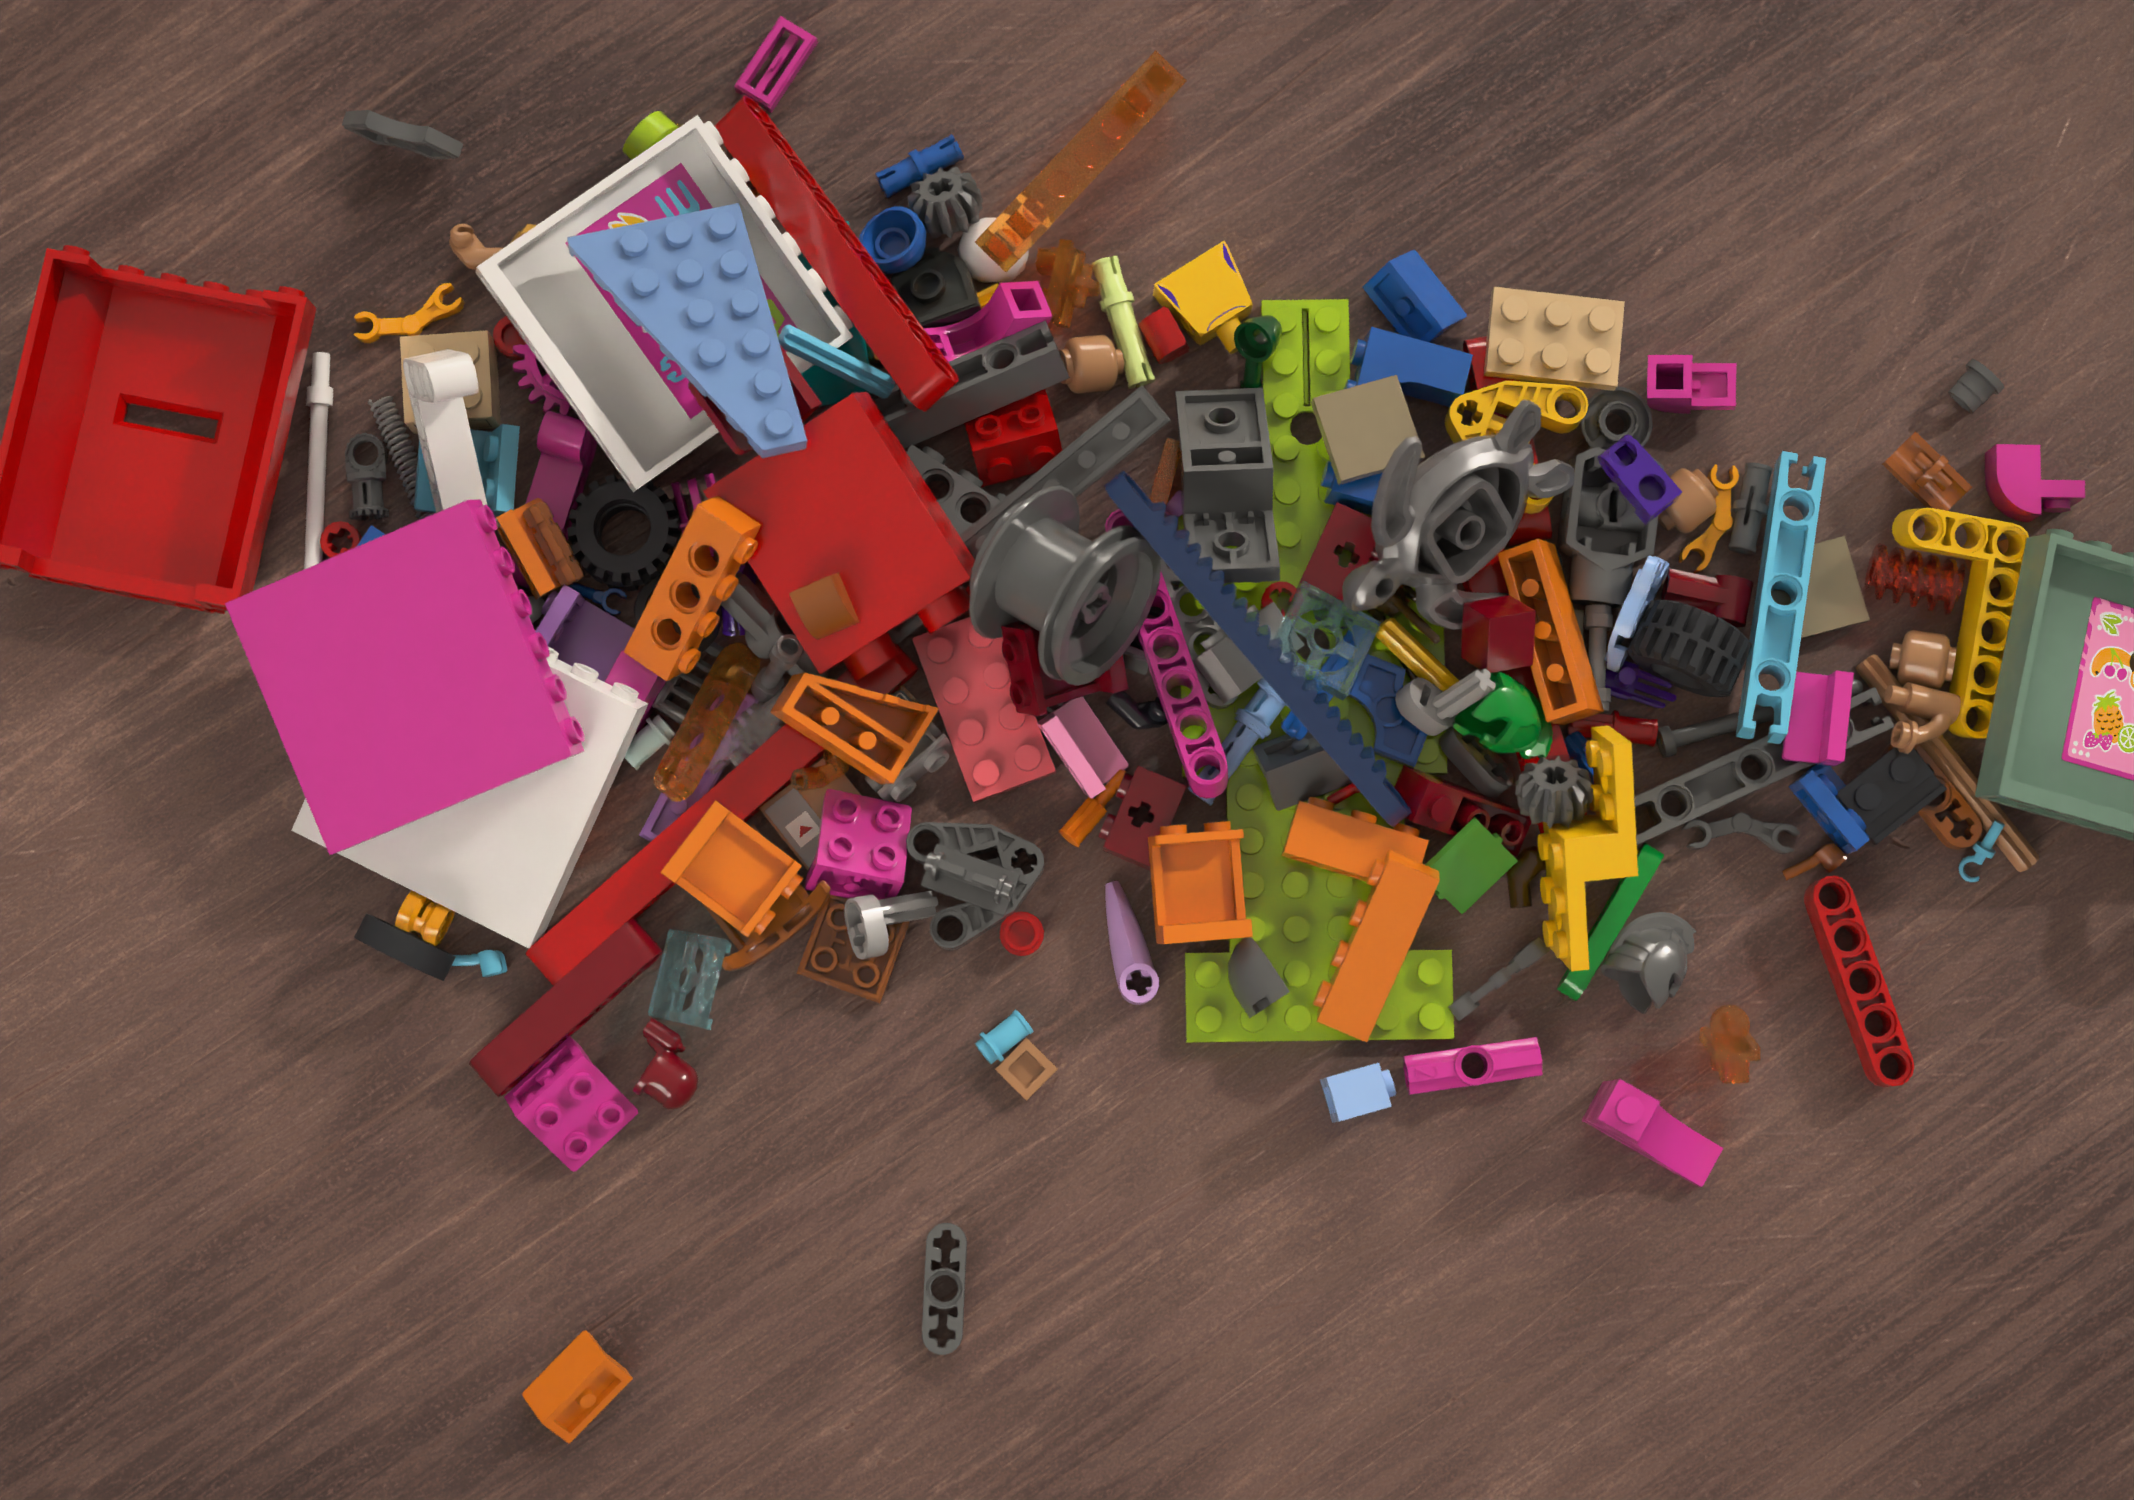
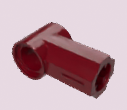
M1669 569L1663 583L1661 600L1688 604L1711 613L1734 627H1745L1753 582L1731 575L1709 577Z

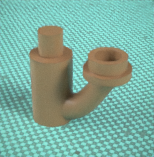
M1909 682L1904 684L1902 688L1889 685L1885 691V702L1896 704L1901 713L1930 720L1929 723L1918 727L1917 723L1912 720L1898 721L1891 733L1892 747L1898 748L1901 753L1908 754L1915 745L1933 740L1944 734L1959 715L1961 707L1959 695Z

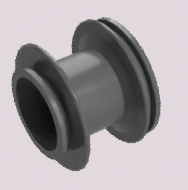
M1057 485L1044 488L1026 500L1014 505L990 530L973 565L970 578L969 610L974 630L984 638L995 639L1003 637L1001 626L1018 621H1023L1040 632L1038 646L1039 662L1043 672L1052 679H1063L1072 685H1082L1093 681L1106 672L1122 656L1141 629L1157 592L1161 573V557L1136 527L1130 525L1116 527L1104 533L1093 542L1078 534L1080 515L1077 499L1068 488Z

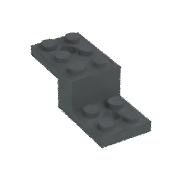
M1263 388L1175 391L1181 454V505L1184 529L1190 532L1188 545L1199 542L1201 545V555L1199 558L1210 556L1213 559L1211 572L1222 570L1225 573L1224 583L1280 581V563L1273 517V461ZM1217 422H1227V423H1226V424H1219V423H1217ZM1225 546H1237L1238 548L1229 549L1225 548Z

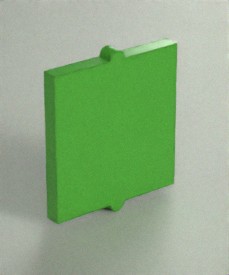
M1474 817L1425 865L1439 871L1440 881L1434 892L1439 899H1447L1463 914L1518 860L1501 844L1502 838L1497 833L1491 834Z

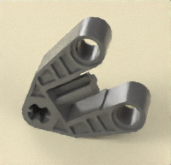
M925 822L914 826L909 831L906 839L907 849L912 859L921 865H925L928 856L921 855L915 850L916 839L924 833H932L939 838L940 845L972 857L998 850V857L984 861L1020 874L1005 916L967 902L945 908L935 914L930 923V934L940 948L948 951L964 947L1015 913L1044 870V856L1039 847L991 824ZM1021 852H1026L1028 858H1036L1037 866L1032 864L1031 870L1033 872L1029 874H1023L1021 868L1013 869L1012 861L1017 862V854ZM947 918L958 919L963 924L962 935L955 941H945L938 935L939 924Z

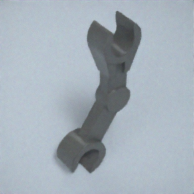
M1742 812L1735 814L1733 817L1711 823H1706L1699 819L1692 820L1681 829L1683 831L1697 827L1703 832L1701 842L1691 843L1686 846L1692 850H1699L1707 846L1713 838L1732 833H1745L1756 837L1778 854H1787L1794 851L1792 848L1783 847L1778 842V834L1781 831L1793 836L1800 834L1793 825L1761 822L1750 818L1748 814Z
M1538 936L1518 951L1508 962L1509 965L1506 968L1503 967L1488 978V982L1475 992L1467 991L1448 1008L1457 1020L1460 1021L1480 1005L1478 1001L1494 988L1497 990L1512 978V974L1518 973L1526 967L1528 968L1550 950Z

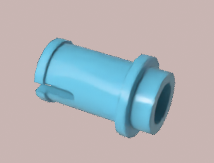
M1014 1010L1009 1017L987 1034L981 1032L979 1034L981 1039L975 1045L990 1064L994 1063L997 1059L1002 1062L1004 1060L1003 1054L1034 1031L1025 1018L1017 1010Z

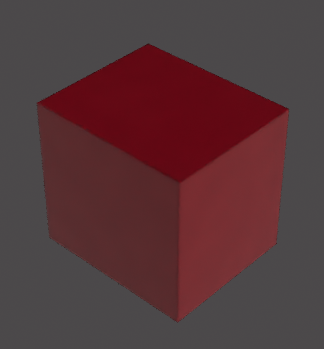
M1510 595L1463 603L1461 658L1480 670L1485 668L1490 673L1533 665L1536 610Z

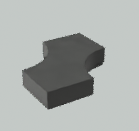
M371 110L346 111L342 126L345 129L378 145H389L406 149L432 160L459 158L463 146L462 142L429 126L400 122Z

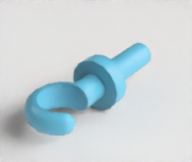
M1994 820L1983 841H1977L1972 848L1976 851L1975 855L1967 856L1959 863V874L1965 881H1979V876H1968L1964 871V866L1969 862L1982 865L1986 857L1993 858L1996 852L1992 847L2005 826L2002 822Z

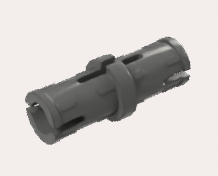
M1753 462L1745 464L1740 497L1734 501L1732 509L1736 516L1728 549L1733 552L1747 555L1756 554L1762 518L1767 517L1769 509L1765 502L1773 468L1768 465Z

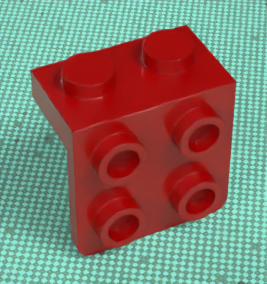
M1046 389L964 423L978 478L983 482L981 487L1036 473L1063 451Z

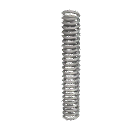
M386 396L375 403H372V400L369 399L368 405L371 406L370 410L374 412L373 417L377 418L376 424H379L378 429L382 431L381 436L385 437L384 442L388 443L386 448L390 449L389 454L393 456L391 460L395 462L394 467L398 468L399 479L403 481L402 485L406 487L405 492L409 493L408 499H411L410 504L414 506L415 496L412 495L415 494L416 488L413 490L409 489L416 487L418 459L415 458L417 453L412 452L415 447L409 446L412 443L411 440H406L409 434L405 433L407 428L402 427L404 422L399 421L401 415H396L399 410L394 408L396 403L391 402L393 397ZM413 508V511L417 512L415 516L419 520L435 514L427 512L420 515L423 511H417Z

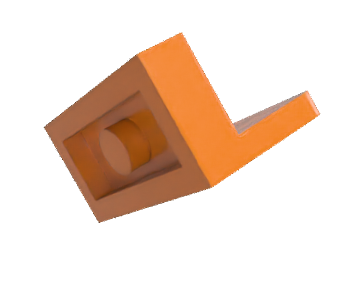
M536 498L515 510L511 509L495 518L497 531L536 600L561 587L554 574V571L557 570L555 565H549L534 537V534L537 533L534 527L530 529L523 516V512L526 509L543 502L541 498ZM571 555L570 557L572 561H575L574 556Z
M584 1330L523 1391L522 1396L540 1422L570 1444L627 1386L633 1377L626 1368L606 1354L594 1337Z

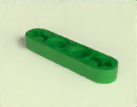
M1645 842L1637 851L1638 876L1620 879L1587 934L1589 970L1571 971L1567 968L1556 988L1559 992L1574 1001L1580 998L1664 857L1663 853Z

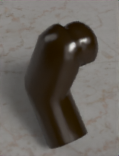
M1536 846L1523 849L1516 857L1518 862L1506 872L1511 909L1532 906L1530 882L1542 870L1546 871V861L1540 859Z

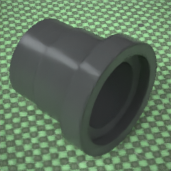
M1971 359L1965 365L1967 371L1948 391L1952 399L1971 414L1980 405H1983L1993 393L1998 395L2005 388L1993 372L1975 359Z

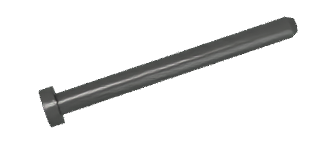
M1853 679L1851 697L1863 691L1860 680ZM1755 707L1752 721H1756V725L1774 720L1773 707ZM1739 712L1673 731L1667 725L1659 727L1656 742L1661 755L1664 758L1674 756L1677 753L1676 748L1736 731Z

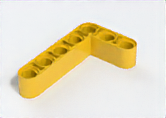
M1935 508L1907 509L1897 515L1892 525V534L1900 546L1907 549L1972 560L1952 681L1949 688V693L1959 695L1961 707L1956 721L1950 725L1948 730L1958 737L1986 738L2026 539L2029 537L2028 532L2020 525ZM1917 517L1925 525V533L1921 539H1918L1913 532V524ZM1960 525L1967 533L1966 543L1962 547L1957 544L1955 539L1956 529ZM2002 533L2008 539V549L2004 555L1997 547V540ZM1994 577L1999 580L2001 585V591L1996 599L1989 590L1990 582ZM1987 620L1993 627V635L1988 642L1982 636V626ZM1979 664L1985 670V679L1980 686L1974 679V671ZM1973 707L1977 712L1978 720L1976 725L1970 729L1966 723V715Z

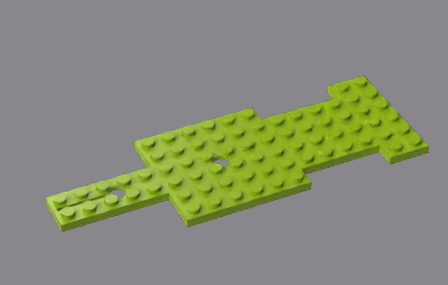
M1349 299L1261 301V316L1270 315L1275 317L1282 327V335L1277 349L1273 355L1263 361L1262 388L1273 461V517L1280 563V582H1288L1294 585L1296 589L1335 505L1324 502L1327 488L1321 486L1326 463L1330 461L1323 438L1311 445L1301 444L1292 436L1290 425L1292 420L1301 413L1309 412L1314 414L1311 405L1313 398L1343 390L1347 379L1350 380ZM1307 312H1308V339H1309V387H1310V406H1308V405H1309V391H1308ZM1362 513V514H1364V515L1369 516V517L1372 518V515ZM1183 515L1178 517V531L1184 529ZM1225 546V548L1229 549L1238 548L1237 546ZM1343 550L1341 555L1336 552L1334 553L1339 556L1338 565L1347 568L1349 562L1356 565V563L1350 560L1352 555L1350 551ZM1180 580L1179 588L1182 587V586H1184V584L1181 582V580ZM1278 581L1224 583L1223 586L1234 584L1236 586L1235 599L1245 597L1248 600V608L1255 605L1260 611L1261 598L1265 589ZM1298 590L1301 596V607L1296 617L1288 623L1296 634L1306 628H1317L1323 631L1329 640V650L1319 660H1305L1297 651L1293 654L1294 667L1304 666L1306 680L1314 679L1352 626L1364 629L1372 638V643L1365 653L1402 667L1398 658L1375 636L1379 625L1369 615L1368 610L1353 611L1347 607L1344 611ZM1276 592L1270 596L1280 612L1281 609H1284L1285 613H1288L1292 609L1288 604L1290 596L1287 593L1281 592L1280 597H1278ZM1192 593L1185 594L1179 601L1181 611L1187 616H1197L1204 610V607ZM1410 600L1412 603L1409 607L1440 637V642L1437 644L1433 643L1403 614L1398 616L1396 620L1445 666L1444 627L1430 623L1419 614L1416 603ZM1200 635L1194 640L1193 649L1198 656L1205 651L1201 643L1211 635ZM1360 659L1329 702V707L1338 706L1341 720L1349 719L1351 722L1352 734L1360 732L1363 737L1364 747L1371 746L1373 748L1375 731L1371 717L1358 701L1347 696L1361 661ZM1406 672L1403 686L1411 682ZM1258 681L1239 694L1234 703L1227 708L1216 709L1208 706L1221 744L1237 723L1234 719L1237 716L1235 714L1239 708L1244 709L1260 688L1257 684ZM1180 685V697L1182 699L1187 697L1192 691L1187 686ZM1212 687L1208 688L1210 694L1216 693ZM1288 706L1283 707L1270 725L1271 733L1269 736H1265L1264 739L1258 738L1253 746L1286 734L1281 728V724L1291 711ZM1193 725L1187 727L1182 734L1189 739H1198L1206 731L1201 726ZM1445 731L1436 736L1427 735L1414 769L1432 775H1446L1448 773L1447 756L1439 744V738ZM1253 747L1228 780L1226 788V818L1231 823V830L1243 829L1244 838L1240 839L1245 913L1246 919L1252 920V938L1266 955L1290 992L1249 1018L1235 997L1228 980V962L1235 946L1243 938L1229 939V952L1185 953L1186 1043L1362 1041L1317 1022L1319 1007L1314 1006L1313 1001L1322 980L1330 983L1337 967L1330 965L1338 943L1340 940L1348 942L1354 930V926L1348 923L1357 901L1360 899L1366 902L1373 886L1362 880L1281 856L1296 805L1280 811L1276 810L1267 780L1256 761ZM1374 753L1375 761L1382 759L1385 762L1386 778L1395 786L1403 765ZM1182 766V778H1186V775H1185V772H1184V769H1183V766ZM1205 766L1201 767L1196 772L1197 776H1199V774L1202 772ZM1344 787L1317 796L1315 798L1328 801L1326 797L1330 796L1331 794L1339 791ZM1361 792L1334 806L1333 811L1348 816L1351 815L1352 810L1374 815L1377 817V825L1393 829ZM1404 819L1399 824L1405 825ZM1408 950L1368 1041L1454 1039V1015L1448 1008L1453 1003L1452 950Z

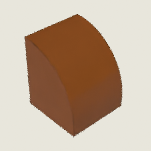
M839 572L789 593L803 624L817 640L860 623Z

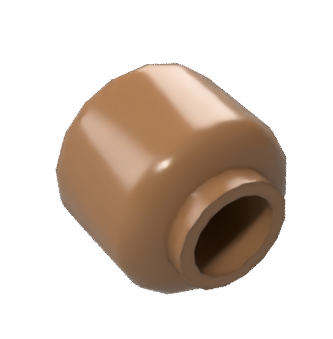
M1105 335L1074 337L1066 342L1064 349L1059 350L1070 377L1061 383L1067 384L1073 393L1081 394L1111 390L1116 383L1117 375L1123 374L1124 358L1122 351L1115 349L1112 341Z
M1681 468L1669 477L1681 489L1682 494L1674 504L1658 515V523L1666 531L1675 527L1682 533H1689L1715 513L1717 508L1715 498L1719 494L1714 485L1699 469L1691 472L1688 469Z
M1910 630L1904 635L1902 644L1893 643L1889 669L1898 670V681L1903 686L1909 682L1939 690L1943 686L1944 681H1952L1957 647H1951L1949 638L1944 634Z

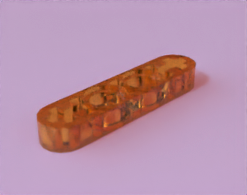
M742 643L728 645L717 656L654 775L655 787L673 802L687 799L697 788L760 668L759 658ZM721 695H724L721 704L716 709L710 711L713 702ZM704 733L700 743L690 749V744L694 738Z

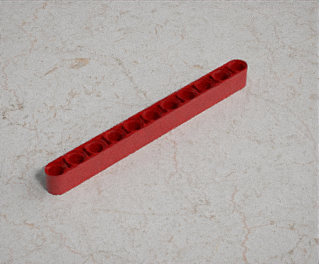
M896 644L901 653L865 677L855 681L849 670H847L836 681L877 693L892 695L919 668L902 648ZM785 724L527 950L525 955L554 986L616 930L629 920L637 919L676 884L663 875L661 871L715 801L746 823L760 811L759 808L791 784L828 750L793 727Z

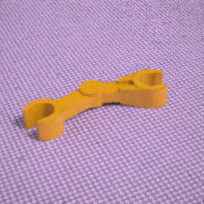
M444 283L433 292L423 308L413 315H408L404 318L378 319L371 312L364 311L356 314L354 318L358 323L371 321L373 322V329L367 334L354 333L359 341L368 344L378 340L381 335L417 336L421 334L423 328L433 321L459 313L463 309L465 302L460 297L451 305H443V297L455 289L451 283Z
M1717 464L1708 473L1707 478L1719 494L1715 498L1717 508L1714 517L1704 534L1687 545L1679 555V563H1682L1691 551H1696L1701 555L1702 562L1695 569L1694 574L1701 572L1708 566L1717 541L1733 524L1731 516V489L1739 479V472L1735 465L1729 469L1730 482L1728 484H1722L1717 480Z

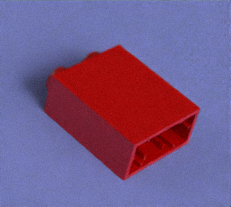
M868 392L850 394L803 425L807 438V449L765 458L757 455L703 491L708 499L718 495L761 524L754 538L758 542L757 548L748 560L750 566L818 672L822 674L844 662L855 681L865 677L901 653L890 637L889 632L915 615L919 616L929 634L968 611L970 596L963 585L970 581L975 562L972 554ZM839 572L860 623L817 640L803 624L789 593Z

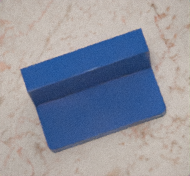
M1415 250L1390 260L1362 287L1400 335L1432 343L1446 329L1460 323L1467 316Z

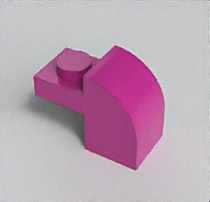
M1648 355V407L1658 411L1691 414V410H1735L1737 363H1692L1693 355Z
M1996 444L1985 453V484L1988 495L1998 510L2014 520L2031 522L2041 515V506H2043V511L2067 512L2071 510V506L2085 498V480H2041L2040 445Z

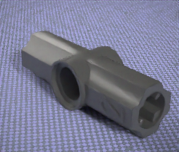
M739 572L735 575L739 579L736 589L720 605L745 629V639L751 651L758 657L767 659L769 658L770 650L782 635L791 634L795 636L779 609L745 574ZM803 648V653L791 669L786 671L791 676L805 672L826 678L830 675L832 669L820 674Z

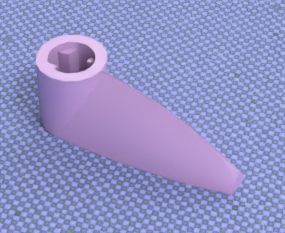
M1119 881L1109 882L1105 884L1106 915L1110 949L1118 988L1122 997L1128 1003L1143 1005L1155 997L1159 988V977L1154 969L1146 941ZM1135 972H1140L1142 978H1150L1151 987L1145 988L1147 994L1144 996H1138L1135 990H1128L1126 987V982L1132 981L1131 974Z

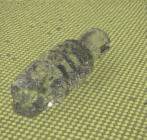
M784 688L764 704L761 702L752 704L712 736L716 744L700 757L701 762L711 774H716L730 762L737 767L781 728L780 724L783 721L771 714L770 711Z

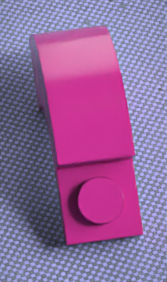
M1038 281L999 283L988 303L971 317L952 325L924 328V330L949 362L1045 320L1048 325L1053 316Z

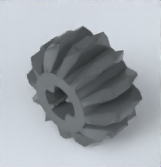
M939 167L937 173L932 175L923 173V181L911 184L912 192L908 196V208L918 215L926 229V233L929 232L933 239L938 238L942 234H947L951 239L953 233L957 231L968 233V224L979 222V213L983 209V199L971 173H961L958 167L944 172Z
M1559 755L1555 760H1547L1540 756L1537 764L1526 763L1524 771L1519 775V780L1516 782V795L1518 796L1520 814L1530 816L1532 824L1542 821L1546 822L1549 829L1553 824L1560 823L1569 828L1572 820L1583 821L1584 815L1590 809V803L1593 800V789L1591 788L1588 770L1578 768L1577 760L1561 761Z

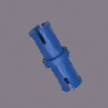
M951 134L919 152L916 149L909 152V157L875 173V176L886 198H889L911 186V184L923 181V173L935 174L939 167L944 169L958 161L964 160V156L957 141H955L954 136Z

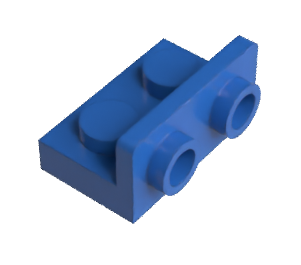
M1815 764L1788 787L1845 855L1857 851L1870 840L1869 836L1864 832L1867 827L1851 808L1846 810L1836 799L1835 796L1838 795V791L1845 784L1830 766Z

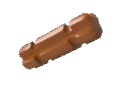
M540 502L526 509L523 512V516L529 528L534 527L537 533L534 534V537L549 565H555L557 570L554 571V574L559 584L563 587L564 584L569 586L584 577V572L577 560L572 561L570 556L574 553L558 523L553 524L550 518L554 516L547 503Z

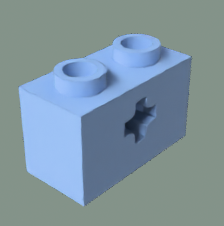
M1379 1063L1320 1079L1332 1123L1392 1107L1389 1098L1396 1096L1390 1071H1381Z

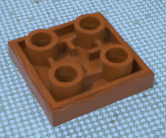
M829 895L827 902L818 913L797 974L881 1004L911 921L886 925L889 944L885 955L859 959L852 949L845 923L844 907L848 898Z

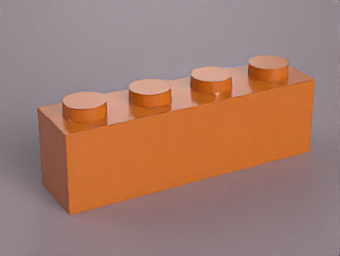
M1535 539L1499 552L1498 557L1509 595L1536 610L1533 665L1530 667L1546 722L1566 725L1604 712L1555 544Z
M1391 850L1388 851L1384 861L1376 859L1366 882L1373 886L1366 902L1360 899L1357 901L1348 924L1354 926L1348 942L1340 940L1332 957L1330 965L1337 967L1330 983L1322 980L1315 995L1313 1005L1319 1007L1317 1022L1367 1043L1440 881L1438 870Z

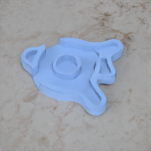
M1649 555L1643 568H1639L1609 640L1608 650L1604 659L1607 661L1608 670L1613 672L1621 670L1628 656V648L1622 646L1621 643L1624 638H1633L1649 601L1654 600L1670 565L1664 559Z

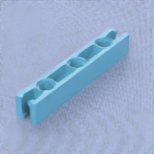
M1786 451L1781 452L1774 466L1749 640L1752 647L1746 660L1736 737L1753 739L1756 721H1752L1755 705L1757 704L1762 707L1771 706L1774 709V724L1770 725L1767 742L1781 744L1788 734L1826 458L1814 456L1808 467H1802L1801 475L1809 477L1807 490L1790 488L1788 486V471L1792 463L1797 464L1798 454ZM1794 506L1798 508L1803 515V519L1800 521L1789 519L1785 516L1783 507ZM1774 589L1785 591L1791 598V604H1777L1771 596V591ZM1759 675H1773L1779 683V689L1769 691L1763 688L1759 682Z

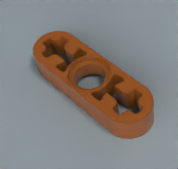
M1891 744L1884 749L1881 757L1893 748ZM1920 744L1915 745V751L1934 772L1933 775L1947 788L1943 792L1942 801L1938 806L1926 805L1917 813L1946 847L1960 850L1974 845L1982 833V824L1979 817ZM1953 803L1956 809L1948 813L1956 822L1965 820L1969 826L1964 831L1967 839L1963 836L1954 838L1950 833L1954 828L1952 821L1947 816L1940 818L1938 821L1935 814L1944 811Z

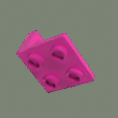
M827 789L823 800L817 853L806 876L805 890L814 891L817 884L825 880L831 888L830 895L849 899L874 895L878 900L896 897L904 883L907 858L906 839L910 831L912 808L904 804Z
M571 1036L504 1096L515 1117L573 1172L577 1171L638 1114L636 1106L590 1061L583 1048Z

